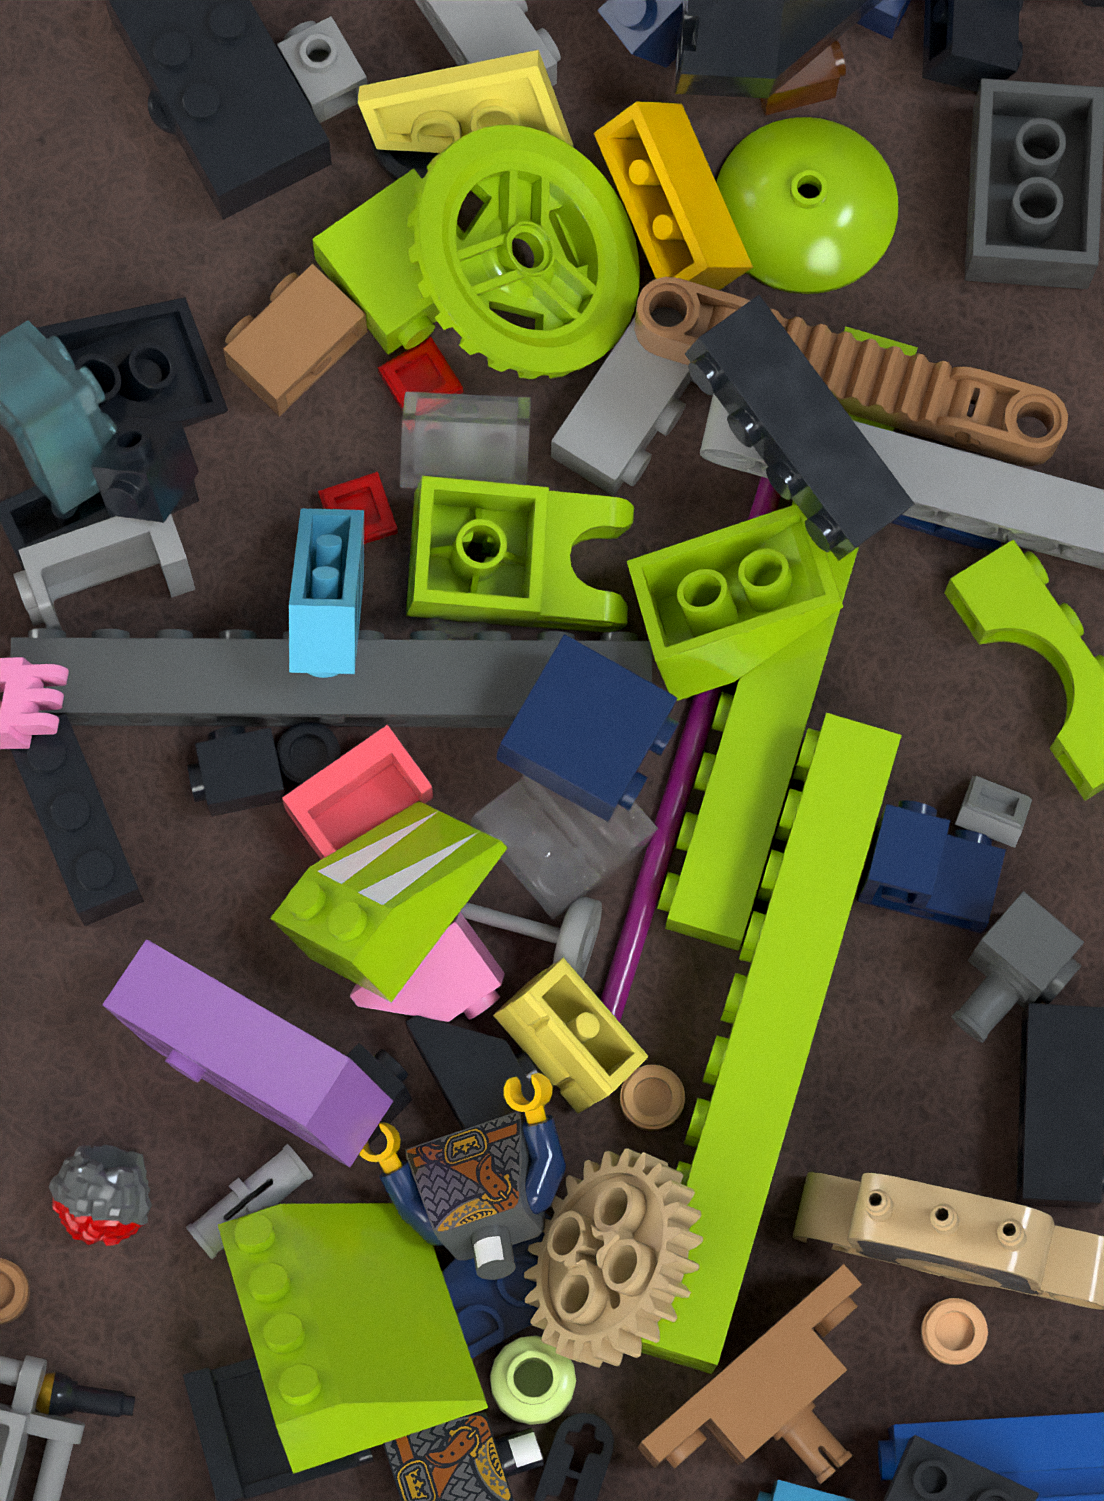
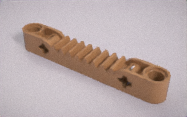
M658 278L647 284L638 297L634 331L638 342L648 352L689 365L690 361L685 353L701 335L750 300L680 278ZM662 307L673 308L681 314L683 321L676 326L665 327L657 324L652 319L651 313ZM770 309L848 414L1009 463L1029 467L1043 464L1050 459L1067 429L1068 413L1065 404L1056 394L1045 388L972 367L952 368L950 363L946 361L931 363L923 354L917 353L908 356L903 353L900 347L892 346L885 349L880 347L876 340L869 338L864 341H858L850 332L844 331L835 334L829 330L827 325L819 324L812 327L807 325L803 318L796 316L791 319H785L777 310ZM970 403L975 405L971 417L967 416ZM1023 417H1034L1045 425L1047 435L1040 438H1031L1022 433L1018 427L1017 420Z

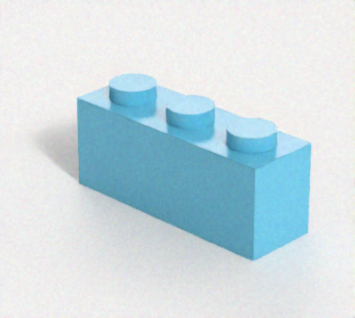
M305 508L300 510L289 600V672L308 673L320 678L333 677L338 674H355L364 582V510Z

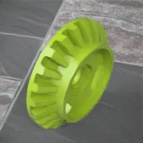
M496 125L473 131L458 139L434 157L427 166L428 172L426 176L417 182L413 192L417 203L416 208L408 213L407 228L415 233V243L408 248L411 264L420 265L424 278L417 285L423 299L431 296L440 312L435 317L444 330L453 327L462 337L459 346L470 355L478 352L485 355L488 359L489 367L500 372L513 369L517 371L519 378L534 379L541 375H548L550 379L565 376L593 363L613 348L624 334L636 307L640 279L639 255L636 239L627 213L612 186L593 163L563 140L549 133L519 125ZM471 190L484 204L460 239L456 236L457 218L462 202ZM514 238H519L530 246L534 255L532 268L522 266L515 259L512 252V241ZM490 308L535 319V330L516 326L498 316Z

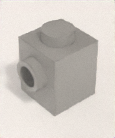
M332 16L317 24L315 21H307L297 25L285 35L284 41L277 44L278 51L319 123L358 104L359 86L367 85V77Z

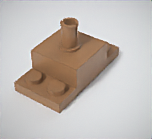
M843 1264L647 1436L637 1449L654 1469L665 1459L675 1469L707 1440L705 1435L699 1430L705 1426L735 1462L740 1465L772 1436L776 1441L782 1437L817 1477L816 1480L821 1484L835 1472V1469L821 1455L818 1448L826 1454L837 1468L841 1467L853 1455L849 1450L846 1451L812 1411L816 1407L813 1400L847 1371L846 1367L813 1329L815 1328L823 1338L858 1307L850 1296L862 1284Z

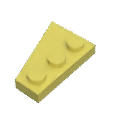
M539 50L359 86L358 105L376 149L441 153L463 136L484 127L496 125L531 127L549 133L573 147Z

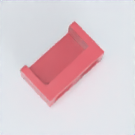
M386 725L282 797L285 811L322 860L418 801L424 804L433 798V790L428 779L390 727Z

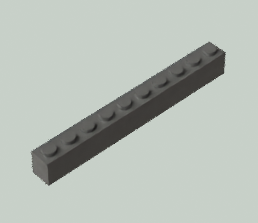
M39 628L28 631V637H11V658L23 657L33 665L55 664L69 670L66 685L44 686V688L55 689L64 694L62 708L60 710H41L39 713H49L57 717L66 714L71 726L292 727L303 722H315L325 727H385L388 725L389 727L510 728L563 635L565 634L574 640L575 635L569 632L549 631L537 634V640H511V634L506 632L482 631L473 634V640H448V635L444 632L426 630L411 633L410 640H385L384 634L381 632L359 630L355 674H338L328 678L315 677L308 673L289 672V631L282 634V639H257V633L253 631L232 629L219 632V639L193 638L192 632L181 629L159 630L155 632V638H130V633L124 630L98 629L92 631L91 638H66V632L62 630ZM608 632L600 635V641H578L652 683V648L650 641H638V635L631 632Z

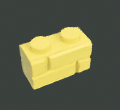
M564 957L533 977L493 1015L550 1082L561 1089V1095L577 1113L584 1111L594 1103L609 1096L648 1058L645 1051Z

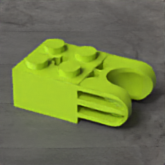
M422 476L414 493L406 616L596 632H615L627 625L628 606L620 594L592 588L577 578L571 567L570 553L571 548L582 541L590 539H616L633 524L634 506L623 498L549 491V487ZM470 542H477L482 544L481 553H490L491 557H487L483 563L470 559V556H467L465 552Z

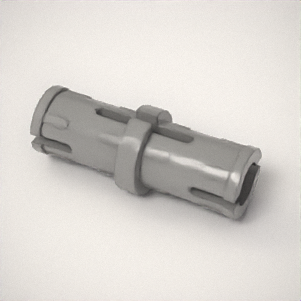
M287 1144L281 1152L244 1182L238 1177L228 1185L232 1191L193 1224L190 1223L186 1226V1229L207 1255L213 1259L224 1248L218 1224L227 1222L226 1220L244 1205L245 1207L228 1221L277 1205L304 1181L311 1179L313 1174ZM270 1183H273L270 1187H268V1188H267L264 1192H262L259 1196H257V1197H255L253 1200H251L254 1196H256L259 1192H261V1191H262L265 1187H267Z

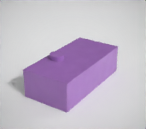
M147 939L102 1004L149 1047L165 1056V1062L181 1074L197 1083L200 1079L205 1080L349 1168L393 1103V1100L349 1057Z

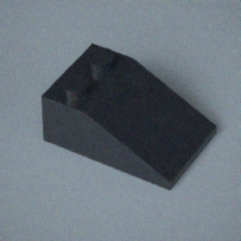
M186 297L22 330L0 353V377L37 475L78 466L97 458L126 416L182 423L183 428L228 411Z

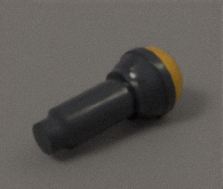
M62 1372L47 1373L37 1399L36 1409L40 1413L65 1416L73 1414V1411L119 1418L122 1415L133 1416L135 1396L125 1395L123 1391L78 1385V1381H73Z

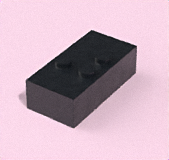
M105 0L113 25L150 91L156 97L162 112L170 122L178 141L223 220L332 165L329 139L250 0Z

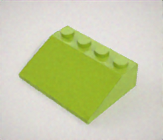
M393 1203L278 1204L218 1224L273 1418L293 1474L488 1408L434 1247L426 1242L401 1218Z

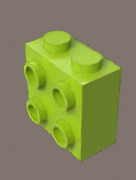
M415 169L409 171L312 239L316 262L329 279L366 313L368 330L388 355L402 345L405 349H411L423 342L434 331L435 325L433 323L437 321L435 317L440 313L431 296L423 299L417 285L424 279L420 265L411 264L408 248L415 243V233L407 228L408 213L416 208L417 200L413 196V192L417 182L422 179ZM456 224V236L461 239L464 232Z

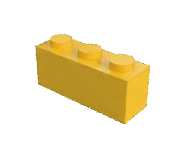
M636 101L594 132L656 279L675 277L721 290L753 268L682 104Z

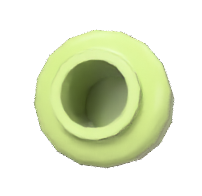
M537 1335L520 1337L504 1346L494 1359L490 1374L492 1396L499 1409L513 1421L528 1425L547 1423L561 1415L571 1402L576 1385L575 1368L572 1360L557 1354L556 1347L543 1343L541 1341L542 1337Z

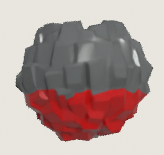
M103 1144V1146L94 1145L92 1148L90 1145H83L77 1148L74 1156L67 1157L64 1160L58 1175L52 1178L49 1189L53 1196L52 1208L59 1214L61 1224L66 1227V1231L72 1235L73 1239L82 1240L87 1245L101 1241L106 1246L119 1244L121 1240L136 1234L141 1226L148 1223L147 1215L152 1207L148 1197L151 1189L148 1187L149 1181L146 1179L147 1170L144 1165L143 1154L134 1151L127 1152L108 1144Z

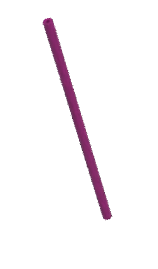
M761 476L748 520L777 511L781 495L774 489L768 478ZM723 686L693 696L600 999L619 1022H621Z

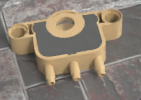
M807 1173L792 1236L796 1240L806 1242L807 1238L832 1243L833 1250L906 1266L917 1271L969 1284L998 1287L1077 1306L1104 1310V1236L1056 1226L1049 1214L1027 1206L904 1178L864 1173L861 1182L822 1173Z

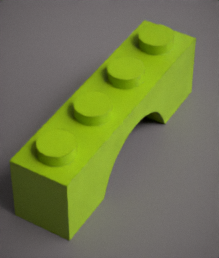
M1013 539L950 578L944 594L979 645L993 642H1011L1024 645L1041 654L1055 668L1066 692L1067 711L1064 725L1051 745L1050 750L1086 801L1104 789V657L1100 654L1095 657L1092 655L1080 637L1084 635V629L1076 613L1065 602L1058 605L1045 586L1049 579L1039 559L1031 551L1023 554Z

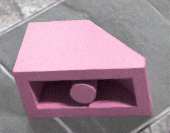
M459 912L392 1003L358 984L354 986L350 997L358 1007L411 1016L418 1015L449 1022L464 1012L470 1020L488 1009L500 998L495 989L501 986L505 973L462 913Z

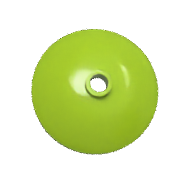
M796 117L776 121L759 128L744 138L733 149L723 164L717 178L718 188L753 266L746 273L757 281L777 290L797 294H818L845 287L860 279L878 263L890 245L895 232L898 218V195L893 175L887 163L877 149L863 136L844 125L830 120ZM804 184H812L818 188L820 194L812 199L804 198L798 192V188Z

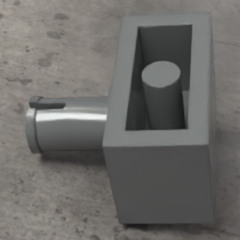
M1023 891L983 937L968 959V962L983 973L986 978L970 995L963 1006L954 1012L951 1016L952 1019L970 1037L983 1043L988 1038L987 1035L1003 1019L1016 1002L1024 1009L1029 1003H1034L1037 998L1045 1004H1050L1081 968L1082 965L1072 957L1083 945L1084 941Z

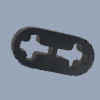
M579 1413L571 1415L561 1423L556 1432L534 1501H544L547 1495L558 1497L566 1477L578 1481L573 1501H597L614 1446L612 1431L603 1419L595 1414ZM583 1424L591 1425L596 1428L594 1439L603 1443V1450L600 1455L589 1453L582 1472L578 1473L569 1469L574 1448L565 1443V1437L568 1432L579 1433L582 1430Z

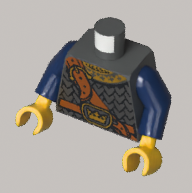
M541 1073L531 1075L532 1084L535 1089V1096L531 1102L523 1097L522 1085L518 1077L509 1078L504 1086L505 1100L517 1112L405 1149L408 1161L401 1162L396 1154L400 1148L401 1141L399 1132L394 1126L384 1122L379 1123V1127L387 1138L385 1151L381 1154L375 1153L367 1141L359 1153L365 1160L379 1162L384 1172L379 1178L401 1218L426 1242L431 1245H444L457 1260L466 1261L474 1258L477 1276L482 1279L496 1280L514 1272L516 1265L512 1245L538 1237L545 1229V1210L552 1205L565 1173L566 1163L554 1118L552 1115H546L544 1106L550 1101L552 1096V1084Z

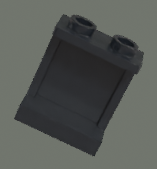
M256 1357L213 1370L208 1367L183 1374L217 1501H244L374 1462L371 1448L293 1474L273 1418Z

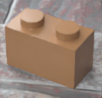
M311 264L300 276L295 272L286 276L271 293L270 301L272 303L256 318L248 315L241 319L231 329L225 339L228 345L223 348L227 367L279 417L368 332L366 313L314 264Z

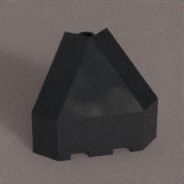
M683 0V15L676 39L675 94L768 99L883 0Z

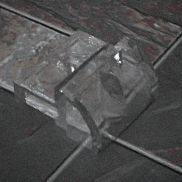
M525 775L478 811L470 823L474 828L501 840L507 846V850L501 856V860L553 920L567 910L577 898L583 897L596 886L600 887L631 861L650 841L658 829L636 802L630 811L618 805L610 821L607 822Z

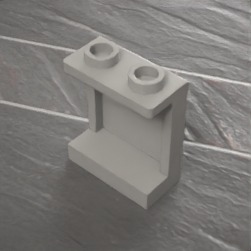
M171 514L164 523L116 516L20 549L18 551L25 570L14 573L21 598L33 626L45 622L47 628L62 630L54 608V601L56 599L159 563L171 597L195 590L187 557Z

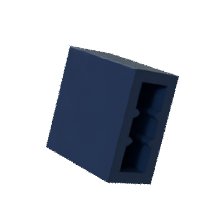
M564 634L501 741L496 759L609 822L618 805L630 811L648 777L638 772L648 752L651 751L661 756L672 738L679 722L669 716L678 698Z

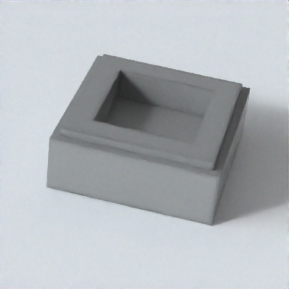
M972 776L955 825L985 834L988 838L1015 848L1022 833L1032 799L1029 796L981 777Z

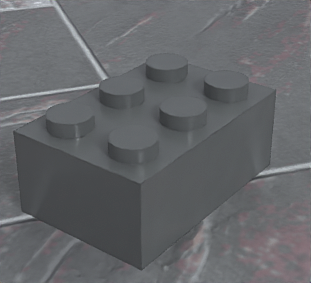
M981 79L973 105L964 281L1076 289L1089 288L1099 262L1104 147V87Z

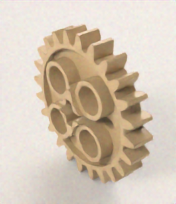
M624 1149L621 1156L610 1151L604 1152L601 1165L590 1160L585 1161L583 1170L584 1180L571 1175L566 1177L568 1195L565 1199L557 1196L554 1197L551 1206L555 1213L551 1220L545 1219L543 1241L531 1244L528 1247L530 1253L539 1256L538 1264L524 1272V1278L537 1282V1286L525 1297V1303L539 1308L530 1322L533 1326L544 1330L541 1341L556 1347V1353L561 1356L600 1368L602 1362L619 1366L623 1353L635 1358L641 1356V1337L657 1343L660 1340L658 1321L664 1318L675 1322L677 1315L671 1305L675 1296L688 1298L691 1293L682 1283L684 1274L692 1273L699 1269L698 1263L688 1259L689 1250L703 1242L702 1236L689 1231V1228L701 1217V1211L687 1206L695 1194L694 1190L681 1184L684 1175L668 1167L667 1162L644 1152L640 1154L630 1149Z

